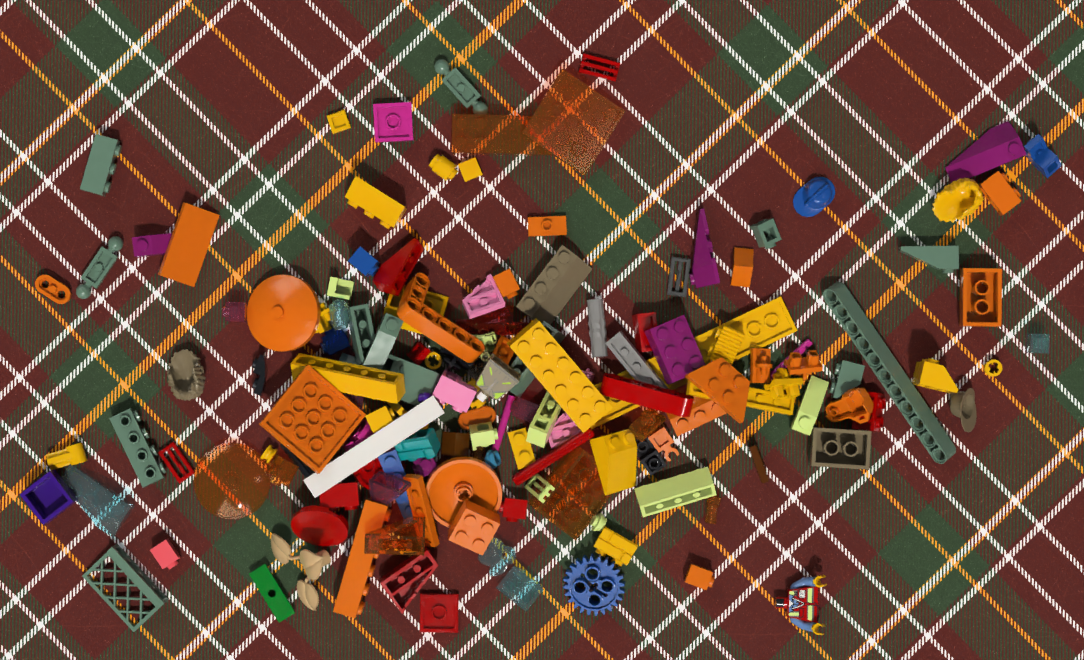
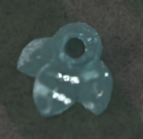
M492 538L488 549H486L483 556L479 554L478 560L482 564L490 566V576H498L504 573L507 565L515 560L516 553L512 547L505 546L502 540ZM504 552L508 553V559L503 557Z

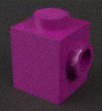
M424 457L413 461L414 465L412 468L416 475L425 477L431 474L438 464L434 458L426 459Z

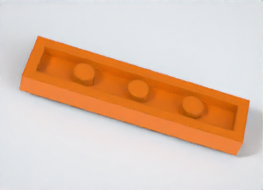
M406 474L403 480L420 546L436 547L440 543L423 476Z

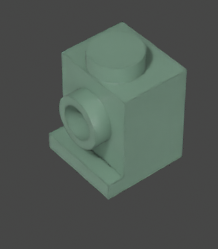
M773 218L764 219L749 226L750 230L754 233L759 248L765 247V249H770L776 246L775 242L782 240Z

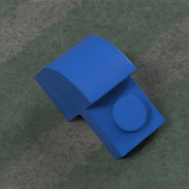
M1039 134L1031 138L1024 146L1027 154L1025 156L1046 178H1049L1062 166L1058 156L1047 148L1044 138Z

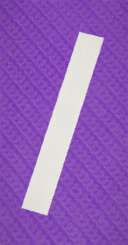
M431 396L327 464L320 474L314 473L303 481L314 498H316L443 415V409L435 397Z

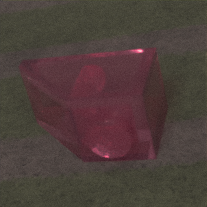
M379 471L368 481L370 499L384 505L398 498L411 486V482Z

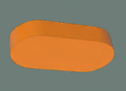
M482 406L479 409L469 410L467 413L463 412L459 416L458 423L462 429L469 430V425L485 422L493 423L496 418V412L490 406Z

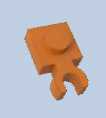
M663 425L647 436L658 453L664 450V457L667 461H671L668 456L669 452L673 451L677 456L679 455L678 450L670 446L674 443V440Z

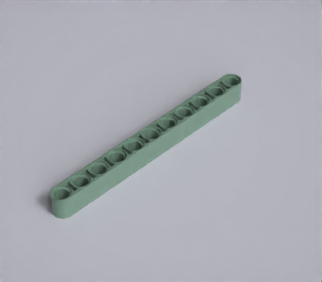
M835 282L824 290L823 298L932 459L938 464L945 463L956 453L955 445L850 291L842 282Z

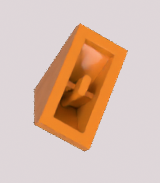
M734 247L730 286L750 287L754 249Z

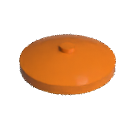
M275 275L267 278L255 288L248 301L247 322L252 335L261 345L274 351L287 352L304 346L314 336L320 322V303L315 291L307 282L295 276Z
M455 457L446 460L432 471L426 483L432 515L440 524L448 528L451 526L465 499L495 513L498 512L501 505L502 486L497 473L491 466L477 458Z

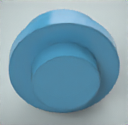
M493 450L486 452L485 463L493 469L497 468L501 464L499 452Z

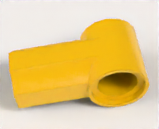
M82 442L68 446L66 449L46 454L50 470L88 461Z

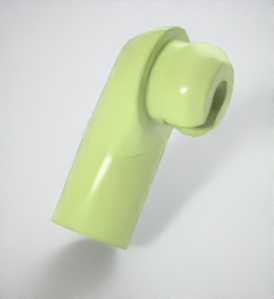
M494 344L484 345L485 350L480 355L482 361H488L490 352H493L495 349Z

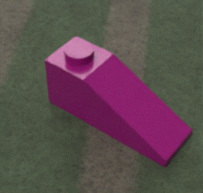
M172 233L132 237L134 257L164 255Z

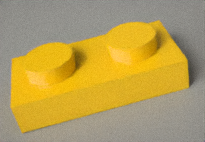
M526 427L508 432L518 470L536 461L531 443L526 442L528 434Z

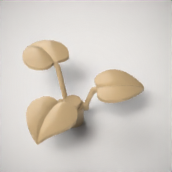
M272 533V552L280 563L287 564L289 560L300 559L307 577L305 582L298 580L297 593L305 606L316 611L319 597L315 587L309 583V580H317L321 574L322 567L331 563L329 553L326 550L313 553L310 550L303 549L299 556L290 555L291 548L289 544L279 535Z

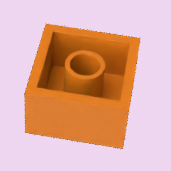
M465 499L448 529V540L483 556L500 526V515Z

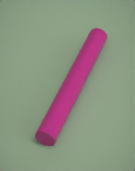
M809 339L805 340L793 352L804 353L812 345V342ZM784 360L770 372V382L773 380L772 375L776 373L778 368H787L783 365Z
M508 395L497 429L498 440H495L491 450L499 451L515 401L514 396Z

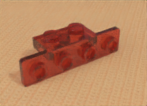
M505 305L503 308L475 317V320L455 319V324L468 333L485 334L495 332V334L500 336L516 335L530 322H513L514 306Z

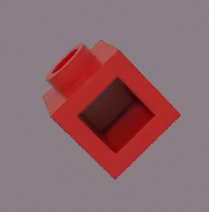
M505 497V500L501 501L499 512L503 513L506 521L518 522V519L526 520L528 500Z

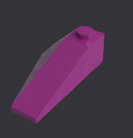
M1008 121L989 129L946 166L945 170L952 183L958 179L972 178L1027 154L1020 137Z
M704 208L699 210L692 274H689L690 283L695 285V289L720 283L716 260L712 257L713 246L711 239L708 237L709 228Z

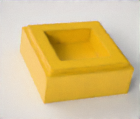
M345 110L327 115L333 134L351 128Z
M476 157L458 164L465 182L483 175Z

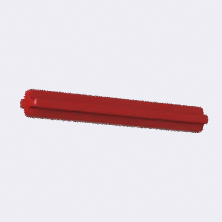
M590 427L584 433L582 431L525 467L512 476L513 482L517 486L573 451L595 436L593 429Z

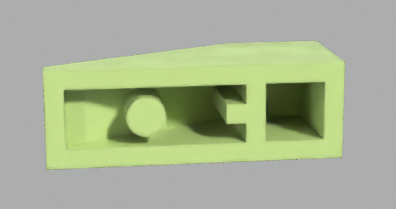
M811 375L790 429L810 436L829 382Z
M546 392L529 426L526 442L542 448L545 447L561 410L559 404L548 392Z

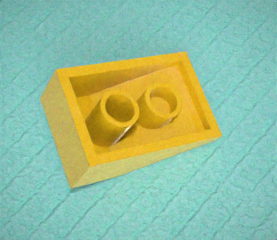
M629 428L590 439L605 496L635 487L637 443L633 429Z

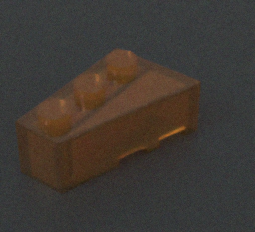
M408 517L366 533L364 554L424 556L426 517Z

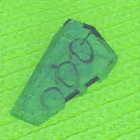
M69 465L61 478L77 497L78 504L97 528L114 538L135 505L74 465Z

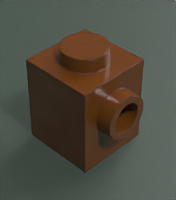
M443 432L441 455H449V459L468 456L470 433Z

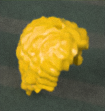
M970 178L958 179L944 186V189L937 193V198L934 199L935 202L932 204L934 206L932 210L939 221L944 220L945 222L951 221L954 223L956 219L963 220L967 215L974 213L979 208V205L982 204L984 196L975 180Z

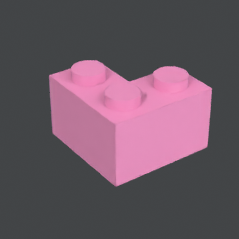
M445 369L432 396L441 404L446 402L452 405V409L462 413L464 411L467 413L478 389L461 381V376L451 371L448 372Z

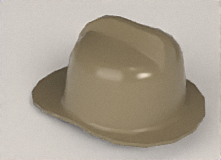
M973 388L967 389L966 392L958 391V393L950 394V411L961 419L962 427L968 433L974 429L977 418Z

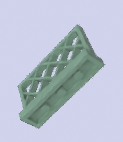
M118 543L112 546L82 575L133 632L169 600ZM108 556L114 561V569L104 568V560ZM93 571H101L100 581H94L89 574ZM104 572H114V582H104ZM117 572L126 574L127 583L117 582ZM104 585H114L113 596L105 594ZM117 586H127V596H117ZM130 586L138 587L140 597H130ZM117 599L127 600L126 610L117 607ZM130 600H140V610H130ZM143 600L150 601L155 608L151 611H143ZM130 613L140 614V622L137 625L130 621Z

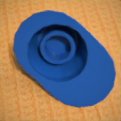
M821 176L808 181L794 195L793 206L796 212L805 217H812L821 212L834 199L835 187L833 183Z

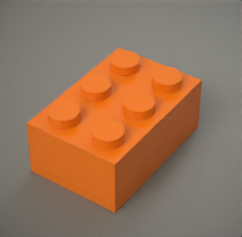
M960 269L959 327H1001L1002 269Z

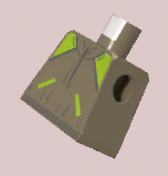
M492 353L476 381V385L480 390L475 396L481 402H485L489 396L498 400L520 381L521 375Z

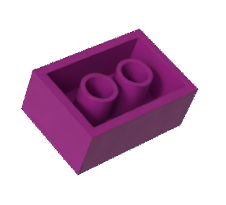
M685 315L644 331L666 384L685 378L687 373L706 365Z

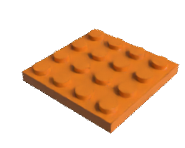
M306 365L261 420L259 425L315 473L320 474L366 414L311 366Z

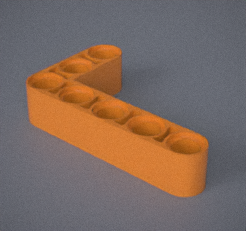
M417 273L405 286L397 308V316L465 362L473 363L484 352V344L478 338L424 304L430 280L425 274Z

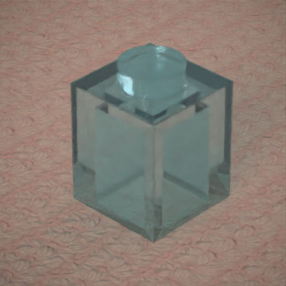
M1027 334L1026 353L1049 354L1050 334Z

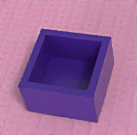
M56 470L49 471L20 494L43 525L51 522L78 501Z

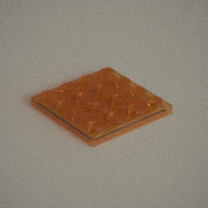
M561 69L521 134L585 176L626 111L564 69Z

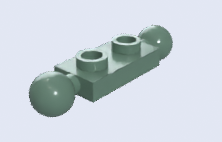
M438 60L434 65V69L438 74L445 75L441 81L466 109L472 105L473 113L476 116H485L488 112V106L484 102H478L481 95L456 67L450 71L449 63L446 60Z
M111 237L108 241V249L102 246L81 276L85 283L80 284L76 288V295L80 299H87L91 295L92 286L98 289L119 258L114 252L121 250L123 247V240L120 237Z

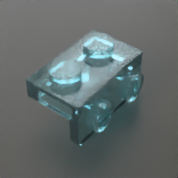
M515 566L508 571L496 587L524 611L531 607L544 590L538 581L530 579L524 570Z

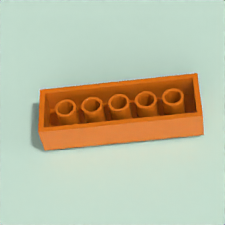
M369 498L365 500L333 612L356 618L358 614L361 615L365 602H362L363 596L368 595L371 585L367 582L369 577L372 578L376 565H373L374 558L377 559L381 551V547L378 544L385 537L387 528H384L385 521H389L392 510L389 509V504Z

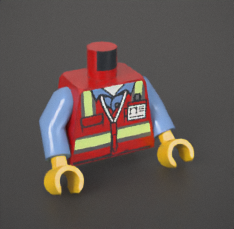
M826 576L803 577L794 582L787 589V597H776L775 608L786 609V616L790 618L791 623L800 629L814 632L816 635H824V633L819 632L820 626L826 627L825 624L818 623L819 590L827 585L822 584L820 581L821 578Z

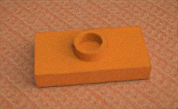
M566 216L528 217L529 237L567 235Z

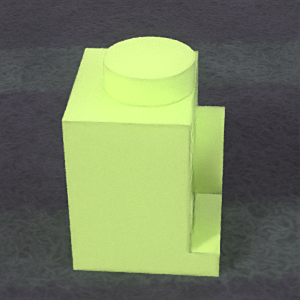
M492 422L469 425L473 451L477 450L476 447L478 446L487 447L495 444V440H498L497 428H493Z

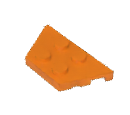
M724 358L715 359L685 375L690 382L738 423H743L750 381Z

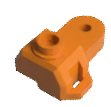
M852 388L844 392L842 398L831 401L827 405V415L825 417L831 422L850 418L861 424L870 420L874 403L865 388Z

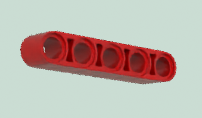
M604 373L600 393L604 396L681 417H690L694 401L693 396L686 395L685 393L611 373Z

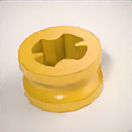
M431 352L425 358V364L430 369H437L442 365V357L436 352ZM433 355H436L439 361L438 365L434 364V366H431V362L428 361L429 357L433 358Z
M995 359L988 360L984 365V371L988 376H998L1002 372V364ZM993 363H996L997 372L993 371V373H990L989 364L993 365Z
M270 444L262 454L261 459H266V463L269 464L278 449H273Z

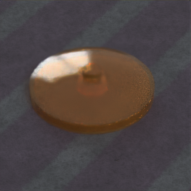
M224 443L210 449L200 459L194 473V490L199 502L208 512L223 519H241L253 514L264 504L271 487V475L266 461L261 459V455L255 449L241 443Z

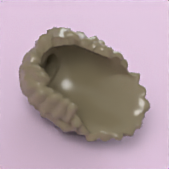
M183 349L175 352L174 356L171 357V363L168 364L170 367L167 370L168 386H171V392H173L176 399H181L182 401H190L200 397L204 390V367L201 366V359L196 354H193L192 350Z

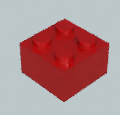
M357 481L337 483L319 495L320 506L328 507L331 512L337 511L338 507H344L345 510H355L358 508V505L362 504L360 484Z

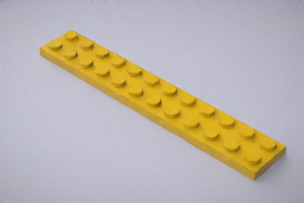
M781 296L718 326L722 328L723 325H726L745 334L734 361L750 354L751 348H763L797 331ZM718 327L694 338L705 364L710 363L707 352L710 345L714 346L717 341L714 336ZM653 357L646 361L668 389L674 390L688 383V379L685 377L674 383L666 384L656 358ZM627 370L617 374L634 379ZM602 382L594 385L599 392ZM603 395L613 408L592 425L591 428L594 429L640 407V405Z

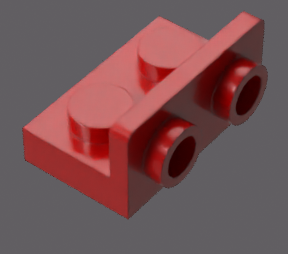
M868 392L874 403L870 420L861 424L853 420L852 428L880 432L884 423L882 412L886 406V399L882 393Z

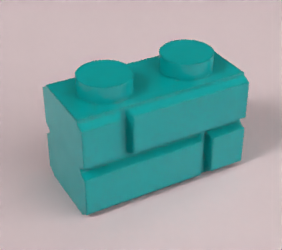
M434 428L418 430L394 447L398 451L397 454L400 461L408 460L412 462L418 458H434L441 445L438 437H436Z

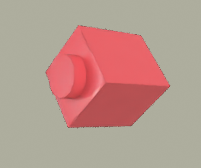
M169 538L150 550L162 569L168 567L170 570L179 564L177 560L181 556Z

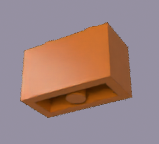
M997 171L980 183L979 187L999 216H1002L1021 202L1019 198L1021 195L1016 188H1011L1008 184V177L1003 172Z

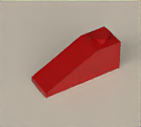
M417 238L412 239L380 266L373 279L379 291L399 296L424 250Z

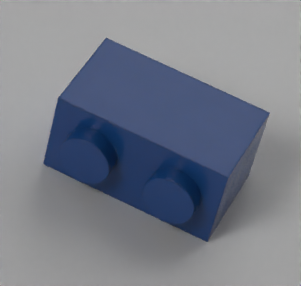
M361 246L348 260L366 277L370 275L373 277L380 268L378 267L380 262Z

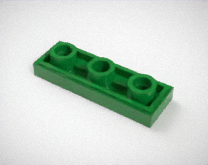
M266 563L249 573L279 623L296 613ZM275 590L276 595L271 596L269 591Z

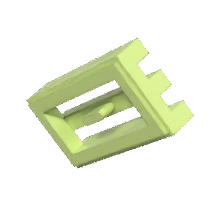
M538 473L525 485V488L542 503L546 501L543 499L545 495L547 497L550 496L549 490L554 491L555 489ZM538 478L546 487H541L535 480ZM532 484L541 491L540 494L531 488Z

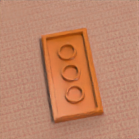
M183 202L158 275L195 287L220 215Z

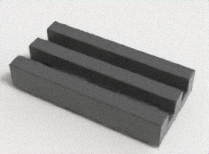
M671 257L667 295L686 297L691 259ZM675 261H678L675 292L671 290ZM682 262H686L683 292L681 293L679 292Z

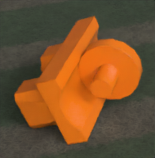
M751 348L750 383H770V368H772V364H770L771 349Z
M809 350L807 357L803 358L798 352H790L789 359H785L783 364L787 367L790 375L798 376L803 381H806L807 375H811L812 372L823 371V366L819 361V354L816 350Z

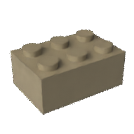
M813 427L809 466L869 470L872 431Z

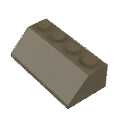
M562 245L516 307L534 320L536 318L541 324L543 321H546L551 325L591 272L592 268Z

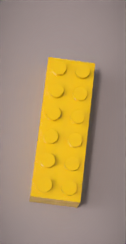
M535 318L507 342L512 351L583 433L613 408L538 319Z

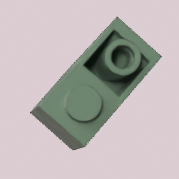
M840 360V364L837 363L834 374L837 375L836 380L830 386L829 393H832L831 397L838 398L849 389L860 385L865 366Z

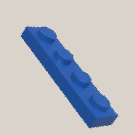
M392 447L378 456V459L406 522L413 519L403 480L406 472L395 447Z

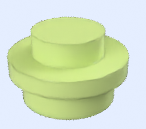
M602 513L594 515L591 519V530L601 532L605 527L607 518Z

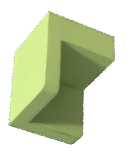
M330 277L327 296L351 300L354 282Z

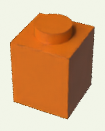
M510 268L493 276L503 298L507 297L509 300L518 295L517 291L520 288Z
M690 563L684 582L707 590L708 587H712L715 577L712 576V571Z

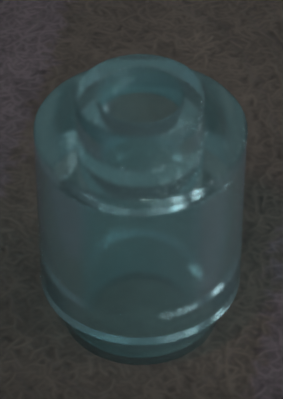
M343 300L333 301L329 305L331 325L336 330L348 328L350 323L348 303Z

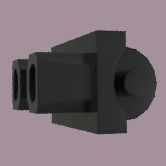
M444 347L440 351V353L446 356L443 361L449 365L446 369L448 372L452 368L459 372L461 367L469 371L474 362H465Z

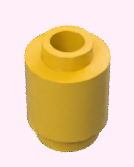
M437 154L429 164V167L432 168L431 171L445 181L448 179L452 180L458 172L456 170L457 165L443 155Z

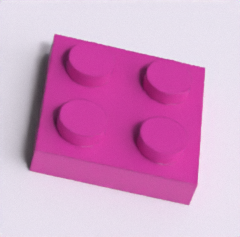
M411 102L373 104L375 143L414 141Z

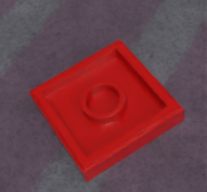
M420 593V632L458 633L459 594Z

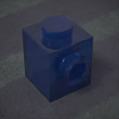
M333 328L324 332L323 342L320 343L324 353L328 352L329 355H333L351 346L343 328L337 331Z

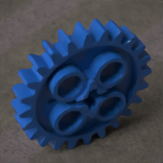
M591 554L590 559L583 555V561L577 558L575 561L576 565L571 563V570H566L568 576H564L563 581L567 583L563 585V588L568 590L564 595L571 596L568 602H575L574 609L578 606L581 607L580 613L586 609L587 615L594 611L595 616H597L601 610L602 614L605 615L606 608L612 611V605L617 607L619 604L617 600L622 601L623 596L621 594L625 592L623 586L626 581L621 580L624 574H618L621 568H614L615 561L608 563L609 557L601 560V554H599L597 559H595L593 554ZM595 569L598 574L592 575L588 570ZM609 581L613 586L606 587L603 582ZM582 582L585 588L577 587L576 583ZM594 583H597V584H598L597 586L595 585L594 587L591 586V584H594ZM591 595L599 596L600 600H592Z

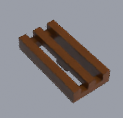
M752 445L748 447L760 482L762 484L769 482L757 446Z

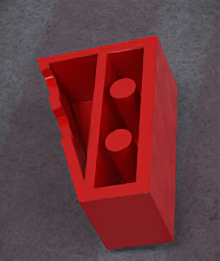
M425 546L379 578L381 586L402 614L438 567V562L428 547Z

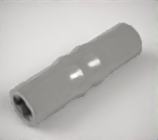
M603 299L587 300L592 358L608 356V350L605 344L607 342Z

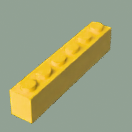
M299 353L291 362L293 381L304 367L309 365L342 393L396 404L406 393L404 374L302 353Z

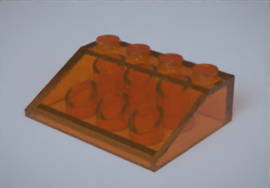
M579 446L566 454L547 477L546 481L555 489L554 491L549 490V497L545 495L543 499L546 501L542 503L533 495L528 504L574 540H577L589 525L593 516L597 515L612 494L605 496L595 458Z

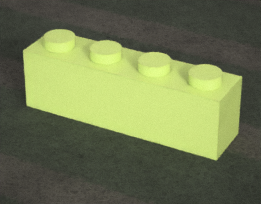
M708 466L634 489L643 517L716 496L715 486Z

